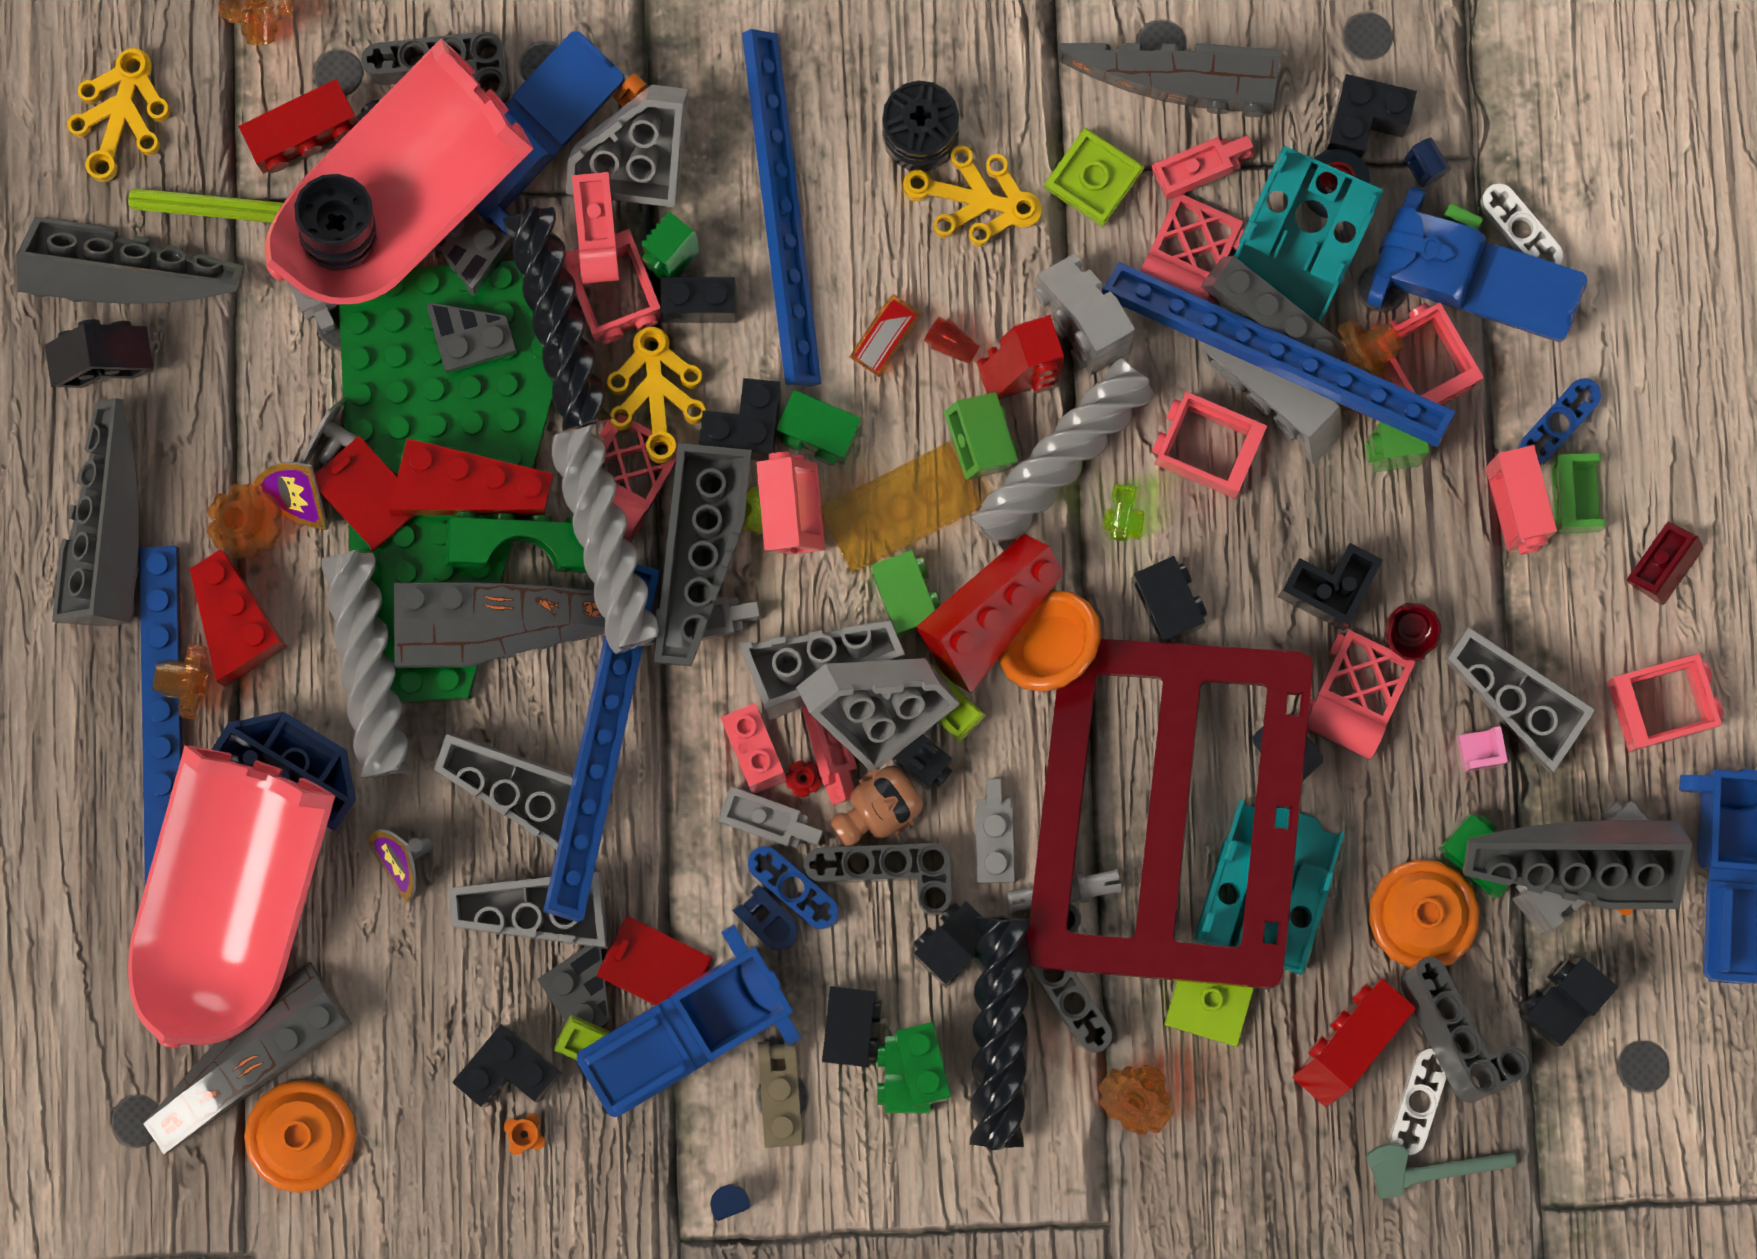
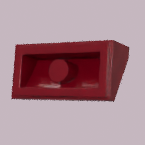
M1667 521L1626 579L1627 582L1655 602L1664 605L1702 552L1703 545L1699 537Z

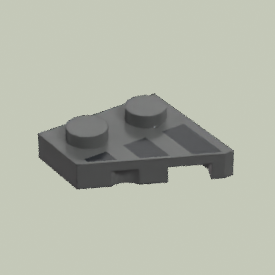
M466 216L435 248L440 255L446 258L447 264L454 274L457 273L465 283L469 294L475 296L509 250L512 242L508 235Z
M434 303L426 304L447 374L518 354L506 316Z
M585 946L537 979L565 1022H567L571 1014L599 1027H603L611 1021L606 981L596 977L603 963L602 948Z

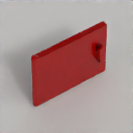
M360 436L356 437L315 474L319 492L365 540L373 552L415 516L391 517L389 508L397 477Z
M626 915L596 977L653 1005H657L668 999L680 987L706 973L713 957L705 955Z

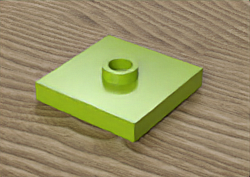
M1084 127L1047 179L1043 188L1104 228L1143 173L1145 167Z
M1176 981L1164 1026L1237 1047L1254 988Z

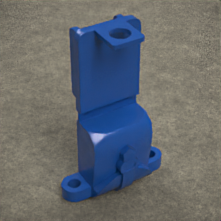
M571 32L505 104L509 111L504 116L511 125L515 122L521 125L531 142L533 150L474 210L490 225L495 222L506 234L503 218L511 216L506 211L507 207L625 81L624 74L581 32Z
M1411 186L1403 207L1397 210L1390 230L1384 235L1379 248L1380 256L1371 276L1373 284L1369 292L1367 305L1382 309L1390 289L1394 288L1437 303L1440 302L1443 305L1458 310L1471 312L1476 316L1556 342H1562L1567 338L1587 286V276L1583 272L1500 245L1495 246L1486 243V236L1477 229L1420 213L1426 191Z
M1711 770L1705 775H1680L1679 791L1698 793L1701 799L1697 836V861L1701 868L1709 869V881H1707L1704 975L1708 978V982L1757 984V770Z
M734 924L721 931L735 956L688 982L673 992L668 999L636 1016L578 1052L577 1063L610 1116H621L774 1023L789 1047L802 1039L789 1017V1014L794 1011L779 988L781 984L772 970L768 969L756 947H748Z

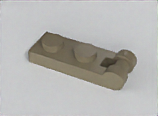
M785 1040L784 1044L770 1045L769 1041L758 1042L765 1148L803 1145L796 1043L789 1047ZM785 1059L786 1070L771 1071V1060Z

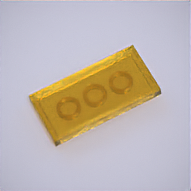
M947 442L821 507L822 518L851 574L970 515L979 510L982 504L970 481L965 480L961 464L950 443Z

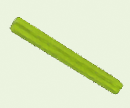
M136 188L130 190L128 204L133 210L269 223L273 222L283 205V202Z

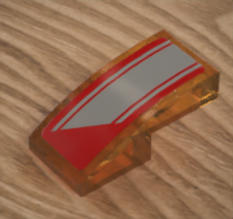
M892 294L849 357L878 377H881L901 345H904L923 313L895 294Z

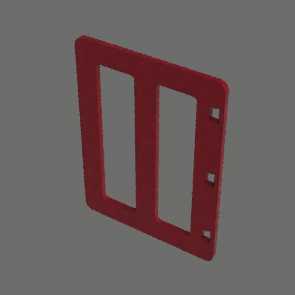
M1101 639L1096 657L1085 672L1065 687L1057 688L1029 918L1031 920L1027 935L1029 963L1039 969L1262 989L1275 988L1282 982L1314 670L1312 660L1307 654L1297 651ZM1101 675L1160 679L1163 682L1136 931L1130 938L1076 934L1068 931L1095 686L1097 678ZM1207 682L1263 686L1267 689L1242 941L1237 947L1180 943L1174 938L1200 692L1202 685ZM1288 695H1301L1299 716L1287 714ZM1277 808H1290L1288 830L1275 828ZM1279 922L1277 945L1264 943L1266 923Z

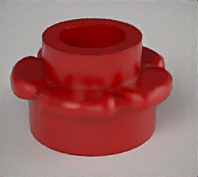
M799 760L790 765V771L785 775L787 788L792 789L793 793L799 797H807L811 792L818 791L822 779L819 777L820 773L816 764L813 762L804 763V761ZM801 775L807 776L805 782L800 781Z

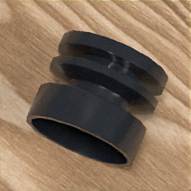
M917 80L903 84L891 93L884 105L882 138L886 152L896 164L911 171H929L938 168L949 160L951 152L957 143L959 113L955 100L946 89L934 82ZM923 116L925 126H918L916 117Z
M327 174L309 181L299 191L294 204L295 220L299 231L300 243L307 257L318 266L330 270H346L363 263L372 253L377 240L372 200L365 187L354 178L341 174Z

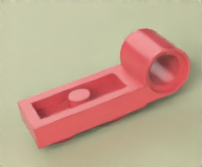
M609 172L572 175L582 284L619 281Z

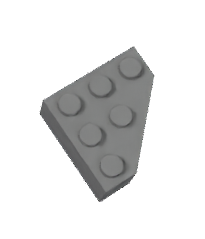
M651 85L574 145L568 159L566 194L574 195L572 175L609 172L612 200L675 207L680 193L688 89Z
M1074 253L1037 274L1035 282L1037 287L1033 291L1043 308L1049 306L1055 318L1052 321L1058 335L1062 339L1067 336L1074 349L1070 350V353L1080 370L1086 368L1091 376L1111 365L1119 358L1128 355L1135 328L1112 292L1103 294L1100 291L1103 285L1090 269L1085 272L1079 269L1083 264Z
M925 658L824 664L796 687L809 713L872 773H874V769L882 767L960 705L946 679Z

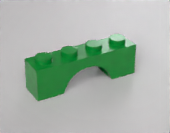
M457 512L456 517H450L446 523L445 567L482 569L488 562L491 553L497 547L508 542L522 541L531 543L544 551L551 560L555 572L587 573L583 561L584 548L575 536L573 517L567 518L566 522H552L551 516L534 515L530 516V521L515 520V515L494 514L493 519L478 518V513Z

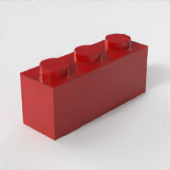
M334 79L238 127L256 164L264 174L268 171L275 173L285 169L289 165V161L301 155L303 157L312 156L322 149V145L334 139L335 141H340L358 123V120L338 80Z

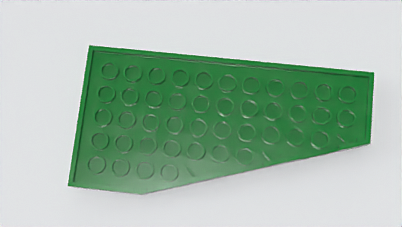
M514 261L499 262L475 296L469 294L465 283L457 273L454 274L448 265L414 267L394 288L375 299L357 304H339L343 397L346 399L343 404L344 429L357 437L360 436L396 477L398 476L407 438L532 469L535 468L544 436V428L553 400V382L544 370L542 362L543 347L534 334L532 326L533 311L524 299L522 290L523 276L518 271ZM434 303L506 316L518 354L447 374L426 304ZM415 515L375 552L370 550L365 540L349 524L350 551L359 550L360 553H373L376 559L375 570L370 580L378 586L382 594V604L377 616L387 626L389 638L383 652L388 655L393 664L394 583H502L513 542L497 547L491 553L488 562L482 569L445 567L446 523L450 517H456V515ZM478 515V518L493 519V515ZM515 516V520H519L520 516ZM479 665L473 667L395 668V676L390 689L399 697L401 704L469 700Z

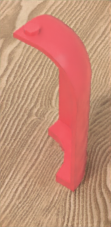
M441 38L291 192L276 214L266 236L264 245L266 268L277 280L282 282L285 279L303 294L322 302L357 304L375 299L394 288L533 150L529 138L521 125L516 122L513 125L510 124L504 116L509 109L492 89H489L486 93L483 91L480 84L473 77L476 71ZM341 174L354 178L365 187L372 200L377 240L372 253L364 262L350 269L330 270L318 266L307 257L300 243L294 204L299 191L309 181L322 175Z
M186 745L183 749L135 921L128 958L129 988L136 1014L142 1024L158 1039V1042L170 1048H179L181 1044L208 1045L230 1039L254 1024L271 1005L284 977L335 799L334 794L305 778H299V782L296 783L281 777L283 769L260 761H255L253 767L232 762V754Z

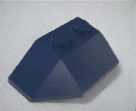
M283 711L241 721L228 722L211 749L232 754V762L253 767L255 761H260L283 769L281 777L296 783L299 782V778H305L334 794L335 799L327 827L337 832L356 802L347 750Z

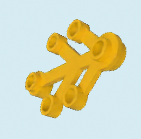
M130 48L124 50L117 57L115 68L93 80L81 82L77 89L78 95L83 102L95 104L101 99L102 91L120 83L117 95L83 114L72 115L67 121V128L72 135L77 138H84L89 135L93 125L110 117L100 150L91 153L85 163L89 175L98 182H108L117 173L118 166L114 156L125 120H127L137 138L136 145L144 155L152 156L160 150L159 139L154 133L149 131L132 101L135 87L137 86L148 103L147 113L154 121L164 122L171 114L169 105L164 99L159 97L148 78L152 71V62L147 53L141 49ZM132 63H140L138 71L129 72V66ZM89 87H94V95L85 97V90ZM163 105V113L159 115L153 114L155 106ZM78 121H84V128L80 131H75L74 124ZM146 139H154V144L151 148H143V142ZM101 164H109V170L106 173H98V167Z
M962 145L952 150L951 164L954 168L961 171L971 189L931 180L929 174L922 170H913L904 178V194L912 201L920 202L929 196L968 204L951 215L941 214L935 218L933 224L934 233L943 239L951 237L957 228L988 210L1003 214L987 224L975 223L971 226L969 241L976 247L987 245L990 238L1012 225L1019 228H1029L1035 225L1041 216L1042 207L1039 199L1032 193L1020 191L1007 170V159L1000 154H993L987 159L986 172L990 177L997 179L1007 198L991 193L972 162V151ZM958 153H965L969 159L965 163H959L955 160V156ZM994 161H999L1003 164L1004 168L996 172L990 168V164ZM919 178L925 184L922 188L915 189L911 185L912 180ZM1027 204L1030 207V212L1020 214L1017 211V206ZM947 221L951 224V229L943 232L937 226L940 222ZM978 229L983 230L987 236L983 240H977L973 237L974 231Z
M647 327L635 335L633 340L635 352L618 371L612 372L607 378L609 392L616 396L624 395L629 389V379L646 363L647 377L621 406H617L611 411L610 416L613 419L610 421L611 425L617 430L628 429L632 424V416L649 398L652 435L647 439L646 451L648 457L653 462L663 464L672 460L676 453L675 439L671 434L667 433L664 397L683 411L685 420L690 424L701 423L702 411H705V406L701 401L691 399L662 376L661 362L680 375L682 386L688 390L697 389L701 385L702 372L697 366L687 364L669 349V338L662 329ZM654 341L658 344V348L650 351L645 348V344ZM688 373H695L698 379L695 382H688L684 377ZM615 379H622L625 382L621 388H615L611 383ZM692 407H697L701 410V414L697 417H692L688 414V410ZM619 413H624L628 416L627 421L624 423H619L614 418ZM658 445H664L668 448V451L663 455H659L654 449Z

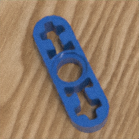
M1586 378L1573 382L1523 437L1517 449L1527 447V442L1534 445L1545 435L1549 440L1540 449L1543 457L1538 454L1537 457L1540 466L1546 463L1599 404L1601 399L1599 386L1594 381ZM1576 389L1579 392H1582L1584 389L1590 392L1588 400L1591 403L1589 404L1584 401L1575 411L1570 409L1569 406L1578 396L1574 390ZM1556 413L1564 415L1569 422L1567 431L1562 433L1553 431L1549 425L1550 416Z
M762 846L752 851L748 858V868L759 882L812 927L823 930L835 924L838 918V907L830 896L775 849ZM769 854L772 855L774 858L771 863L779 872L783 865L789 869V871L779 877L776 886H772L769 881L775 878L769 871L764 870L761 873L756 871L758 868L756 858L759 855L764 858ZM791 877L799 878L804 884L802 895L795 899L786 897L782 891L783 883ZM811 889L817 893L812 898L819 906L828 903L831 906L828 910L831 918L828 921L822 918L818 922L813 920L815 912L807 904L804 911L797 907V905L803 903L808 898Z

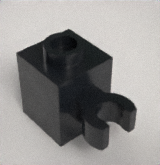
M924 734L900 751L894 758L895 764L927 790L933 784L940 788L953 772L948 767L952 763V758Z

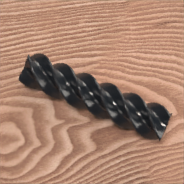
M534 206L521 213L503 218L504 228L513 241L514 263L523 276L522 290L524 299L533 311V331L538 342L543 347L542 362L547 376L553 382L552 397L557 411L563 417L562 431L581 429L613 418L602 408L606 397L605 387L602 381L592 373L596 361L594 349L589 342L582 338L586 326L585 316L581 309L572 302L576 291V283L572 275L562 267L566 256V248L563 241L552 232L556 221V212L554 207L538 208Z
M1005 915L976 917L977 925L983 936L975 948V960L982 974L974 986V998L981 1012L974 1021L972 1031L980 1050L972 1061L971 1069L979 1088L971 1099L970 1108L978 1125L970 1136L969 1145L984 1146L990 1150L1024 1147V1138L1020 1128L1025 1112V1099L1021 1086L1026 1075V1061L1022 1048L1027 1037V1023L1023 1011L1028 1000V985L1024 973L1030 958L1025 935L1029 929L1031 919L1013 918Z

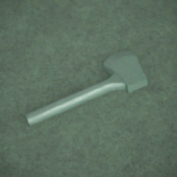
M1386 1143L1375 1147L1365 1155L1373 1173L1376 1193L1379 1199L1403 1196L1404 1189L1420 1182L1516 1167L1514 1152L1422 1167H1406L1409 1151L1404 1146Z

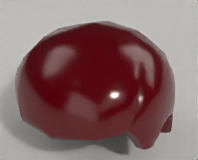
M1404 603L1397 607L1387 618L1384 635L1390 649L1404 660L1420 661L1424 660L1425 656L1438 646L1441 623L1437 614L1423 603Z

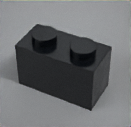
M661 277V315L664 323H736L737 287L735 277Z
M1172 556L1133 574L1131 580L1161 643H1169L1204 626L1205 621L1203 617L1207 616V611L1200 596L1193 597L1188 584L1192 582V579L1184 562L1178 564L1175 556Z
M830 986L822 1063L867 1067L868 1060H876L878 1038L871 1037L872 1022L880 1023L882 1000L875 999V991Z

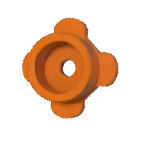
M530 1113L524 1119L515 1120L510 1118L505 1122L504 1131L508 1133L510 1141L508 1149L512 1154L521 1155L524 1150L531 1148L540 1150L544 1147L545 1138L540 1134L539 1124L541 1120L538 1115ZM524 1130L528 1132L526 1138L521 1136V1132Z

